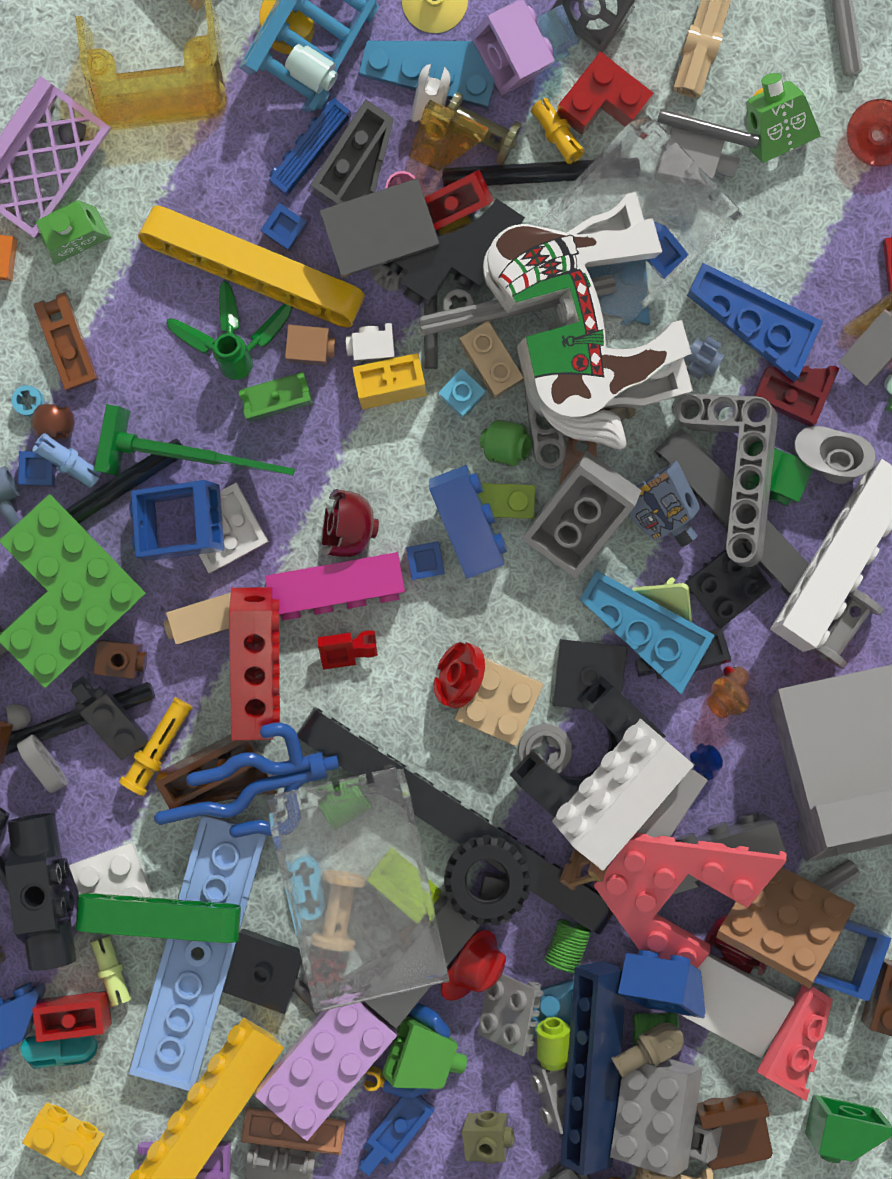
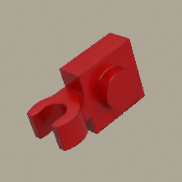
M373 630L361 632L355 639H352L351 632L317 637L323 670L356 665L355 658H372L378 655L376 635Z

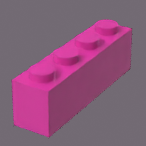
M399 552L265 576L266 587H272V599H279L281 621L300 618V611L313 609L314 615L334 612L333 605L346 603L347 609L367 606L366 599L379 597L380 603L400 600L399 593L406 592Z

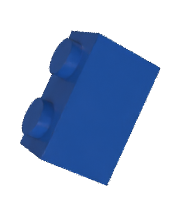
M639 950L638 955L626 953L618 994L641 1008L703 1019L705 1017L701 971L690 964L691 960L689 958L671 955L670 960L660 959L659 954L646 950Z

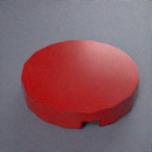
M459 642L451 646L444 653L437 667L438 670H441L439 679L435 677L433 682L434 694L439 703L457 709L464 707L473 699L480 688L485 671L484 654L479 647L467 642L465 644Z

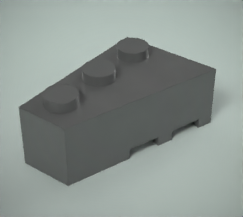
M365 99L310 184L308 191L329 206L376 192L394 118Z

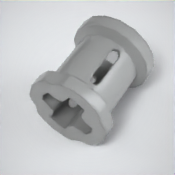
M462 289L450 291L444 299V311L453 308L452 301L455 299L459 303L465 301L464 307L473 305L471 295Z

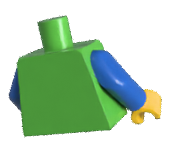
M418 1002L397 1027V1036L392 1041L383 1071L376 1066H371L367 1070L366 1074L375 1076L377 1082L365 1080L363 1085L368 1091H375L381 1087L386 1093L405 1099H413L430 1092L431 1089H441L444 1087L449 1072L463 1074L467 1065V1057L465 1054L456 1052L457 1042L450 1037V1028L438 1013Z

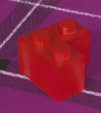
M600 51L559 103L557 113L561 119H566L570 126L581 135L585 133L602 110L629 130L649 105L654 93Z

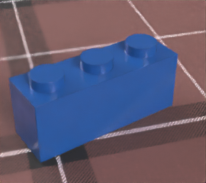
M465 465L430 478L429 490L466 579L503 566V553L508 552L502 534L495 535L491 523L496 521L490 504L483 505L479 493L483 492V487L477 473L471 474L468 466Z

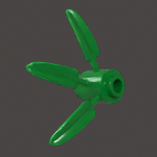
M223 281L219 289V311L221 330L227 333L220 335L214 340L205 333L176 319H167V326L178 338L201 353H207L209 349L212 350L222 374L228 379L238 380L246 377L252 370L253 360L249 352L256 345L260 347L266 346L276 336L289 318L292 307L283 304L252 335V341L246 346L241 337L233 334V330L239 329L238 310L230 284Z

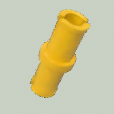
M548 98L537 101L532 106L531 113L545 130L546 139L549 143L555 144L567 164H572L573 160L574 162L579 160L585 153V150L570 132V124L566 119L560 118Z

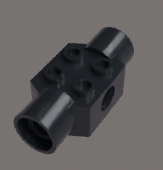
M42 813L8 820L10 849L5 864L14 933L25 944L28 969L32 971L49 970L72 964L76 961L70 920V911L74 910V898L72 892L66 890L65 878L69 877L68 860L62 858L56 815L55 813Z

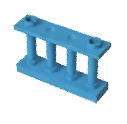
M276 0L238 68L248 75L256 73L258 69L262 72L265 69L307 97L301 110L306 113L314 111L315 108L320 110L328 99L330 92L323 89L318 94L291 77L290 71L272 58L273 54L269 52L275 40L278 42L282 40L293 48L297 44L303 47L308 45L336 63L334 70L336 72L364 22L372 20L379 8V4L376 3L377 0H343L357 10L348 27H346L308 0ZM291 11L295 13L300 11L340 39L331 57L289 29L290 24L285 21Z

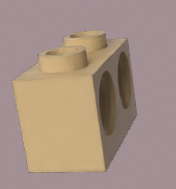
M489 320L459 338V344L493 399L498 398L522 383L524 377Z

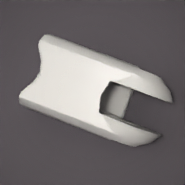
M431 63L426 65L420 72L410 120L412 122L427 121L437 128L440 127L451 77L446 67H444L441 80L429 77Z

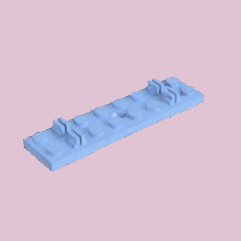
M203 815L201 816L178 900L240 905L241 929L267 835L252 834L233 838L229 834V829L231 826L239 823L219 817ZM167 939L130 1067V1075L187 1091L198 1081L237 942L215 943ZM195 947L202 948L204 957L201 959L194 958L192 949Z

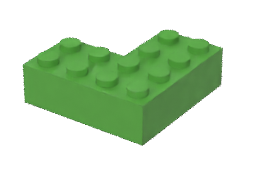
M51 494L0 539V544L46 590L45 593L0 633V643L44 688L56 679L146 594Z

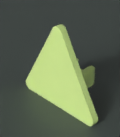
M671 577L664 585L632 588L633 591L692 622L688 585L684 583L673 584L675 579Z

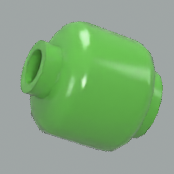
M495 420L488 429L485 428L482 431L480 447L484 448V455L488 461L507 466H517L522 460L525 461L528 458L532 447V437L522 424Z

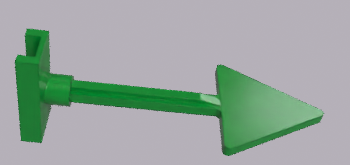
M106 404L94 471L118 476L123 453L134 454L135 452H142L210 465L228 464L243 469L294 476V468L224 455L211 450L138 438L137 434L127 433L131 411L119 406Z

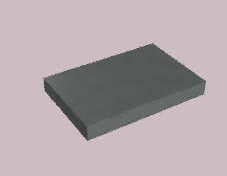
M418 178L320 210L342 278L440 245Z

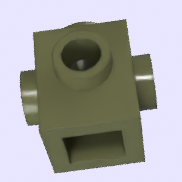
M483 1111L481 1113L467 1114L462 1129L465 1161H481L487 1164L505 1162L508 1150L514 1147L515 1141L514 1128L508 1126L507 1113Z

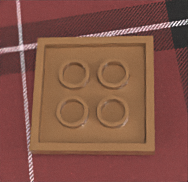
M781 867L748 908L735 902L718 930L716 938L811 989L852 915L855 905Z

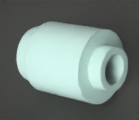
M297 44L285 63V69L290 71L291 77L318 94L323 89L329 91L338 76V73L334 71L336 63L308 45L303 47Z

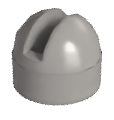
M20 704L6 705L8 724L13 725L12 731L21 730L26 727L31 718L29 710Z

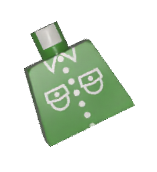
M779 73L765 75L761 79L763 92L749 98L746 103L747 132L759 135L756 148L749 147V149L762 163L821 137L804 93L791 81L783 82L782 75Z
M80 200L60 208L35 222L42 242L54 265L111 238L97 208Z

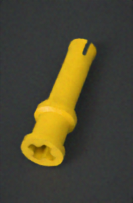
M174 697L173 702L157 725L143 751L139 750L133 756L135 761L126 776H122L119 779L120 784L138 795L145 796L147 793L146 786L155 771L159 772L161 770L162 762L160 760L175 738L188 713L192 710L193 707ZM172 719H174L173 723L169 727L162 741L159 742L163 734L165 733L166 729L168 728L169 724L171 723Z

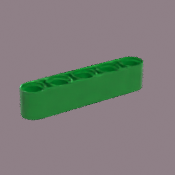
M84 893L79 894L77 898L76 930L88 933L235 943L239 941L241 906L230 903Z

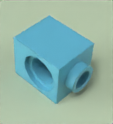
M462 368L438 392V397L462 419L486 395V390Z

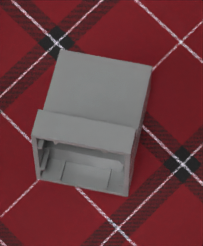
M892 665L778 689L770 700V706L800 817L796 822V827L805 862L892 844Z

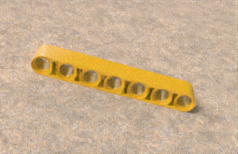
M152 206L138 234L139 240L155 251L340 327L349 328L353 325L365 298L362 290L350 283L162 206Z

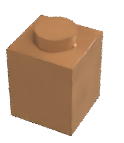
M288 325L285 359L290 363L328 366V358L335 357L336 338L330 337L331 332L329 328Z

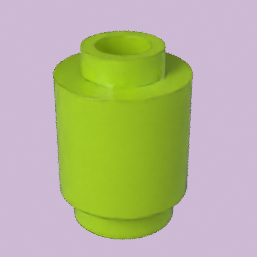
M546 1018L536 1027L537 1059L543 1068L550 1071L563 1069L568 1061L570 1026L560 1018Z

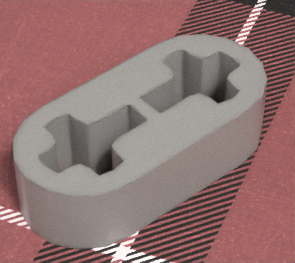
M31 735L17 744L22 759L48 792L53 794L67 786V778L58 763L35 735Z

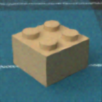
M484 657L485 671L480 688L468 704L457 709L454 720L517 746L543 687V683Z

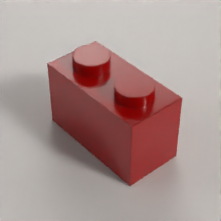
M480 169L424 197L435 231L494 201Z
M106 991L43 998L32 1008L36 1042L101 1035L112 1024L109 998Z

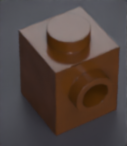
M98 640L94 674L131 679L138 678L140 672H145L147 666V652H142L143 644Z

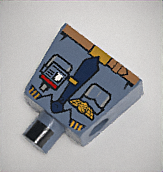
M677 460L636 485L641 490L636 506L628 516L652 540L657 541L671 533L680 547H684L697 538L698 535L688 522L694 518L700 510V506Z

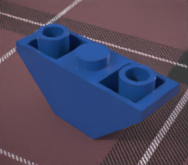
M31 982L26 983L13 990L14 996L5 1001L0 996V1051L23 1041L31 1032L34 1023L32 1008L43 998L46 990L44 983L34 987Z

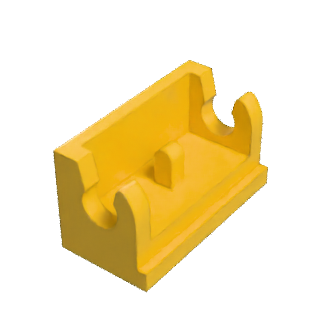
M418 353L352 367L362 410L427 396Z

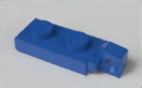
M421 1095L413 1099L399 1097L367 1137L363 1148L368 1152L359 1161L360 1166L358 1168L370 1176L380 1162L385 1166L390 1162L393 1163L431 1116L435 1107Z

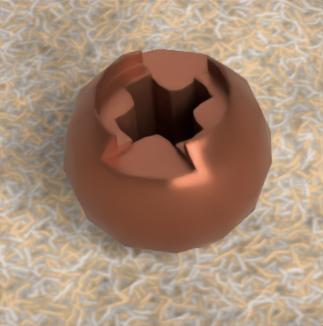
M42 404L34 410L31 424L37 437L46 433L52 439H67L73 432L75 420L68 406L57 407L55 404Z

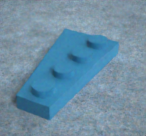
M473 41L366 42L359 76L416 90L421 70L426 65L432 63L429 75L431 78L441 80L444 67L449 71L451 79L447 99L452 100L458 92L464 95L463 103L488 109L495 81Z
M597 570L580 598L583 604L681 695L683 694L715 637L714 634Z

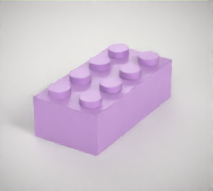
M346 983L257 1087L255 1097L303 1139L308 1141L396 1038L397 1029L362 999V996Z

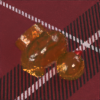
M726 666L723 669L725 677L722 676L714 681L711 686V695L707 699L709 709L719 718H727L729 715L739 716L748 710L751 703V698L748 697L747 692L743 688L749 681L747 670L741 666H734L732 668Z

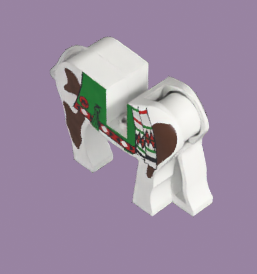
M636 192L626 194L618 205L610 211L590 217L567 233L528 224L508 227L493 240L483 262L485 282L507 313L558 298L560 300V303L556 305L557 313L561 324L566 323V326L527 336L517 345L525 387L532 407L537 413L546 418L555 429L568 437L600 443L616 450H622L627 445L621 419L613 412L600 409L611 407L637 409L693 391L684 357L692 353L682 320L670 323L651 342L632 349L606 348L601 307L586 267L652 259L662 253L653 218L644 220ZM665 366V368L662 371L657 372L659 369Z

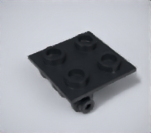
M741 544L738 547L737 555L739 558H746L749 554ZM726 549L716 557L712 556L708 564L705 562L703 568L693 576L689 575L687 577L688 580L684 583L688 585L690 593H694L718 628L724 627L771 588L756 565L753 567L740 566L729 558Z

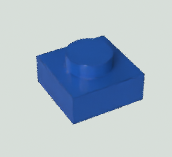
M278 203L260 231L278 245L290 251L308 223L284 205Z
M19 451L18 485L55 486V465L33 451Z
M439 541L406 547L412 580L445 574Z

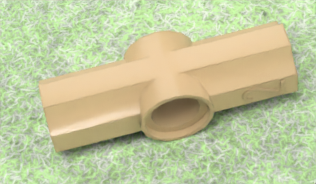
M700 0L694 23L689 27L687 39L681 52L683 58L673 90L677 93L691 98L701 97L710 66L716 59L723 34H721V30L725 23L731 0Z

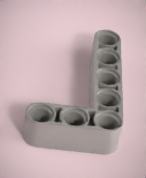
M685 394L676 401L674 414L688 429L694 431L739 433L726 551L729 558L740 566L753 567L762 559L778 421L777 413L772 405L762 397ZM692 406H699L698 415L693 419H686L687 410ZM725 407H732V416L725 421H720L718 417L720 411ZM767 409V415L763 421L752 422V415L756 410ZM763 442L764 447L760 454L757 456L748 455L749 447L753 443ZM752 475H758L760 477L759 485L753 490H746L744 485L746 479ZM750 508L755 509V519L749 524H742V513ZM744 542H751V554L746 558H739L737 555L738 547Z

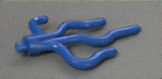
M282 722L263 725L260 729V735L263 738L280 736L285 739L290 760L274 762L253 752L240 753L232 756L219 767L189 774L186 782L192 787L220 781L230 777L244 766H252L274 776L262 778L248 784L242 790L239 797L230 804H220L211 801L198 802L159 811L155 814L154 821L158 825H163L203 815L219 818L233 817L242 813L256 795L285 787L284 802L287 817L284 821L273 823L264 820H254L235 824L229 829V834L233 838L252 834H263L272 837L283 836L294 830L300 821L301 809L297 797L299 788L310 781L327 779V771L340 769L337 755L323 758L322 752L303 757L295 729Z

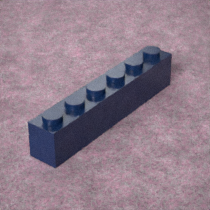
M605 961L575 966L563 1119L564 1133L562 1134L560 1164L583 1176L613 1167V1158L610 1157L617 1114L620 1074L611 1058L621 1054L625 997L618 994L623 968Z

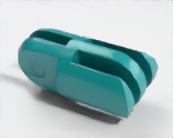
M93 1035L36 1042V1036H31L22 1042L20 1050L21 1055L33 1069L89 1062L96 1055L98 1044Z

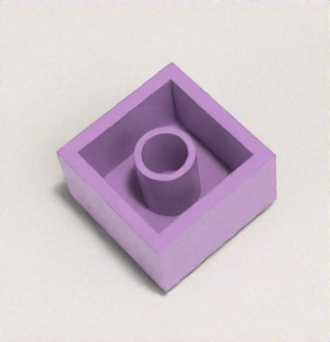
M517 0L488 15L470 35L501 96L535 79L555 61L551 43L542 36L537 26L536 14L530 6L526 5L524 0Z

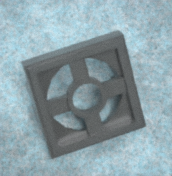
M556 0L549 15L603 53L614 36L626 23L628 16L635 9L634 4L636 0H617V15L606 8L605 0H598L601 10L597 15L589 14L585 10V0H575L579 3V11L581 13L579 19L573 13L571 0ZM598 18L609 25L603 29L586 27L590 20Z

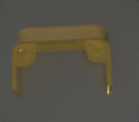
M211 0L204 1L208 35L193 37L185 44L183 50L184 66L117 73L116 61L111 53L105 49L94 48L93 32L82 16H75L81 69L94 115L112 128L111 130L220 117L228 107V95L219 21Z

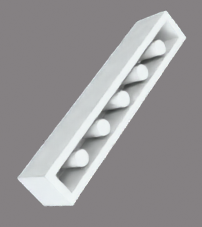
M880 459L874 463L871 470L862 475L770 630L802 652L820 648L827 641L830 635V631L827 629L832 621L837 620L847 606L844 602L849 592L855 591L863 579L861 575L863 568L875 559L879 552V548L876 546L881 538L886 537L892 530L891 464Z

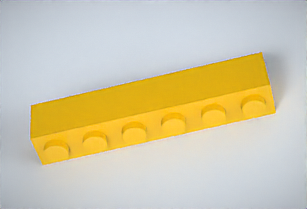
M243 1017L240 1023L230 1030L227 1041L220 1052L210 1059L207 1070L200 1081L190 1088L187 1099L182 1107L170 1117L167 1128L162 1136L150 1146L144 1162L128 1179H195L283 1051V1045L272 1034Z

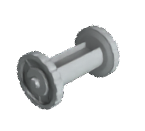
M857 589L849 592L847 596L849 600L846 603L847 606L844 612L828 629L830 635L827 641L820 648L812 649L820 655L822 660L829 661L841 669H844L847 665L841 654L869 613L881 616L884 611L883 607ZM852 607H858L861 610L859 617H852L849 611Z

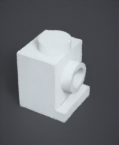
M386 323L384 331H379V326H364L359 328V333H352V336H346L347 356H354L355 364L374 363L395 358L392 323Z

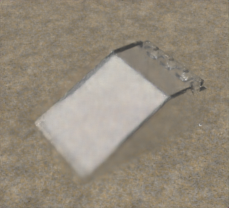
M649 115L630 122L534 225L567 233L590 217L610 211L618 205L626 194L636 192L644 220L653 218L654 222L666 226L689 254L665 279L656 273L646 259L586 267L590 278L611 274L616 281L617 289L614 293L598 297L604 322L606 347L743 216L739 211L740 208L724 192L715 200L711 197V194L719 186L701 167L697 168L692 174L687 171L695 161L677 142L668 150L664 147L671 139V136ZM556 306L532 311L548 330L566 326V323L561 324Z
M396 767L372 772L374 783L367 784L366 774L340 779L339 785L341 790L334 791L331 781L305 787L307 798L301 799L299 789L275 794V798L268 799L271 833L315 1013L449 982L411 796L403 769L396 770Z

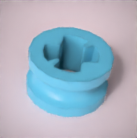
M24 385L14 391L11 402L16 412L31 417L37 406L44 404L45 400L40 390ZM29 392L30 396L36 398V404H31L32 409L27 410L25 405L20 404V398H25L24 393Z

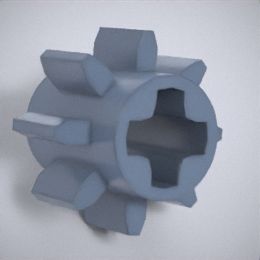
M707 336L704 343L695 339L690 347L692 354L684 357V361L690 364L687 369L688 373L699 380L704 373L712 377L725 356L718 352L721 343L710 336Z

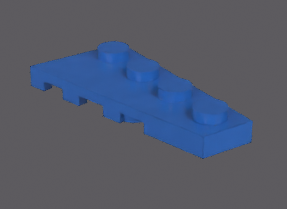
M702 263L687 296L795 382L799 378L823 321Z

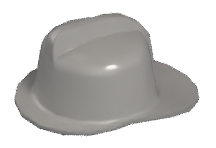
M807 427L798 433L794 442L795 452L799 459L806 466L819 471L821 476L827 481L835 484H845L853 481L856 477L866 474L872 469L876 460L875 450L866 439L855 434L827 427Z

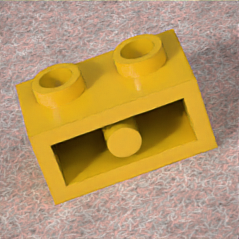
M47 1102L37 1114L22 1144L81 1176L105 1134L98 1131L93 1124L80 1121L71 1116L64 1108Z

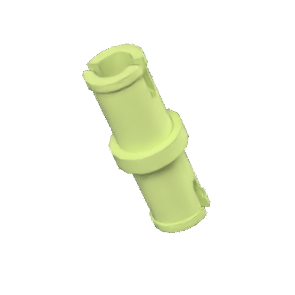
M111 935L102 937L105 952L102 950L99 939L90 942L99 967L97 972L98 978L103 979L110 1007L119 1005L116 990L119 992L122 1003L131 1000V996H129L122 974L124 970L123 963L118 962Z

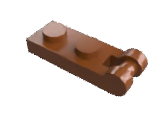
M63 292L56 295V299L45 302L42 300L34 303L37 317L64 389L70 391L99 380L68 294ZM61 312L63 319L52 322L51 315Z

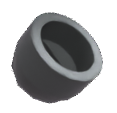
M77 122V131L80 142H82L87 126ZM72 124L59 126L58 134L64 144L75 143Z

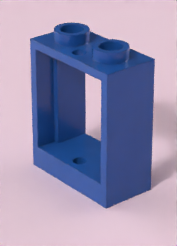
M199 480L131 491L132 501L130 502L129 510L133 518L134 534L132 536V547L136 558L154 561L224 551L219 484L207 480ZM194 497L197 543L158 548L155 502Z
M848 920L844 929L867 937L852 981L820 971L814 982L869 1002L892 938L883 931Z

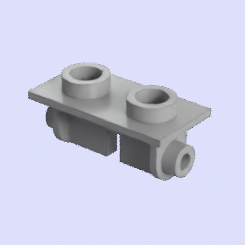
M532 1063L533 1075H530V1081L535 1093L540 1095L542 1107L539 1108L541 1119L546 1127L559 1134H563L565 1093L558 1095L557 1091L566 1088L564 1070L550 1071Z

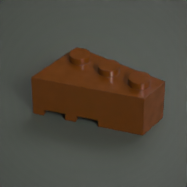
M230 734L159 771L155 784L169 809L198 802L236 800L248 784L274 775L264 773L252 766H244L226 779L199 786H189L186 782L189 774L219 767L232 756L250 752L263 756L255 740L231 741ZM278 789L271 790V791H267V792H262V793H260V794H258V795H261V794H267V795L277 794V793H278Z

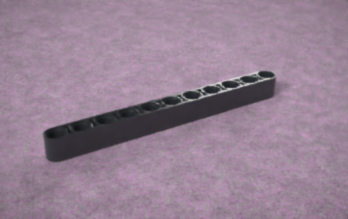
M314 707L297 732L300 740L316 751L322 752L326 757L337 755L339 766L458 844L465 843L475 836L476 838L483 837V835L498 836L512 843L522 853L527 863L530 875L529 890L596 934L600 935L614 914L597 890L586 883L577 885L574 890L563 885L560 882L563 872L562 867L555 863L552 865L544 859L545 856L528 845L523 846L516 841V837L501 827H494L489 823L490 820L472 808L468 810L461 805V801L446 791H439L433 787L434 784L417 772H410L405 768L406 765L388 753L384 755L377 750V746L362 736H355L350 732L351 729L333 717L330 719L323 715V711L319 708ZM483 859L507 875L500 863L491 859Z

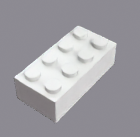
M639 719L635 725L626 730L623 739L614 750L608 752L603 757L601 765L590 777L583 780L579 790L571 800L559 808L552 822L577 851L601 870H604L691 770L694 764L642 719Z

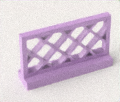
M42 76L38 78L0 134V185L10 184L13 196V203L0 205V214L36 239L39 236L37 226L35 224L32 228L23 221L20 206L38 204L40 218L56 211L112 129ZM57 98L68 104L70 119L52 122L50 108ZM74 109L81 113L84 117L76 118ZM46 116L47 123H41ZM91 121L101 128L93 140L80 142L76 123ZM71 123L75 143L57 146L53 127ZM48 128L51 147L33 150L31 136L35 130ZM27 144L28 151H22ZM88 146L84 154H82L81 147ZM76 148L78 162L75 167L61 170L58 151ZM53 152L56 171L38 174L35 155ZM29 156L33 175L14 177L12 164L16 158ZM8 172L9 179H3ZM69 174L66 180L63 181L62 175ZM57 176L58 192L55 196L43 198L39 179ZM34 180L37 199L19 202L16 183ZM50 202L47 208L45 209L44 203ZM15 207L16 215H14L7 209Z

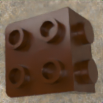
M744 1091L736 1096L710 1098L697 1103L696 1115L703 1130L722 1126L717 1157L706 1163L708 1168L717 1170L771 1158L773 1152L766 1117H769L767 1102L760 1091Z

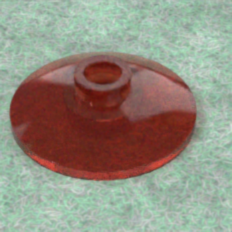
M874 99L867 101L859 106L849 119L846 132L848 145L852 153L865 164L875 167L892 165V100ZM874 130L882 132V141L873 139L872 132Z

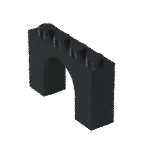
M602 676L579 700L605 726L609 736L607 753L614 750L623 739L626 730L635 725L639 719H642L660 736L666 737ZM532 750L510 773V776L526 793L555 818L559 808L571 800L579 790L583 780L590 777L596 769L579 777L564 776L555 771Z

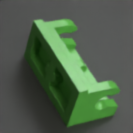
M305 372L239 391V396L244 404L245 418L249 422L314 404Z

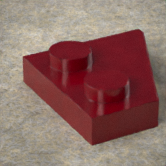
M803 366L799 378L793 382L776 367H767L753 396L766 399L775 411L812 427L818 421L840 368L837 366H828L827 368Z

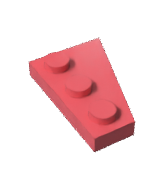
M802 985L794 999V1005L775 1035L756 1072L807 1101L809 1089L805 1086L808 1074L815 1071L817 1060L813 1058L816 1043L823 1039L833 999L813 986L810 989Z

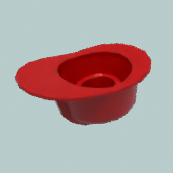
M481 930L466 942L460 955L442 980L440 990L446 1000H458L471 991L477 993L486 991L493 987L502 976L506 956L497 948L496 937L491 931Z

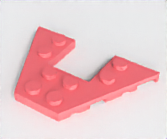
M635 833L609 863L603 881L598 882L595 880L594 887L639 950L657 953L660 959L670 960L671 955L686 957L691 960L690 964L698 968L710 954L711 945L658 915L657 913L689 874L748 908L785 864L787 853L780 851L779 855L752 852L748 851L749 847L738 846L730 848L721 843L698 841L697 844L675 842V837H651L644 833Z

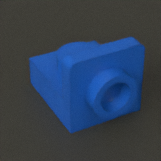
M654 222L662 253L656 258L646 260L656 273L666 280L690 255L666 226Z

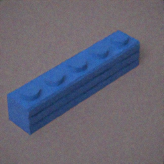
M333 98L331 102L327 101L323 105L320 116L318 118L314 117L308 125V131L305 134L302 133L295 141L296 146L293 150H288L282 158L283 162L281 165L274 167L270 172V184L286 197L351 117V111L337 99Z

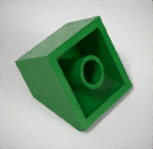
M813 1094L805 1134L822 1159L832 1163H840L841 1160L853 1162L891 1138L892 1125L878 1108Z

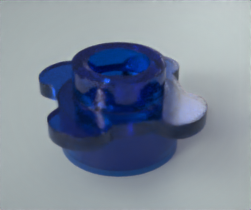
M703 743L697 745V751L690 753V760L694 764V769L708 781L713 779V773L719 771L723 766L720 752L712 745L705 746Z

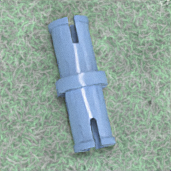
M46 433L42 434L35 444L39 446L35 445L32 451L56 465V469L60 473H68L88 488H91L99 479L97 476H100L101 472L94 471V466L79 457L78 452L73 448L67 449L50 438Z

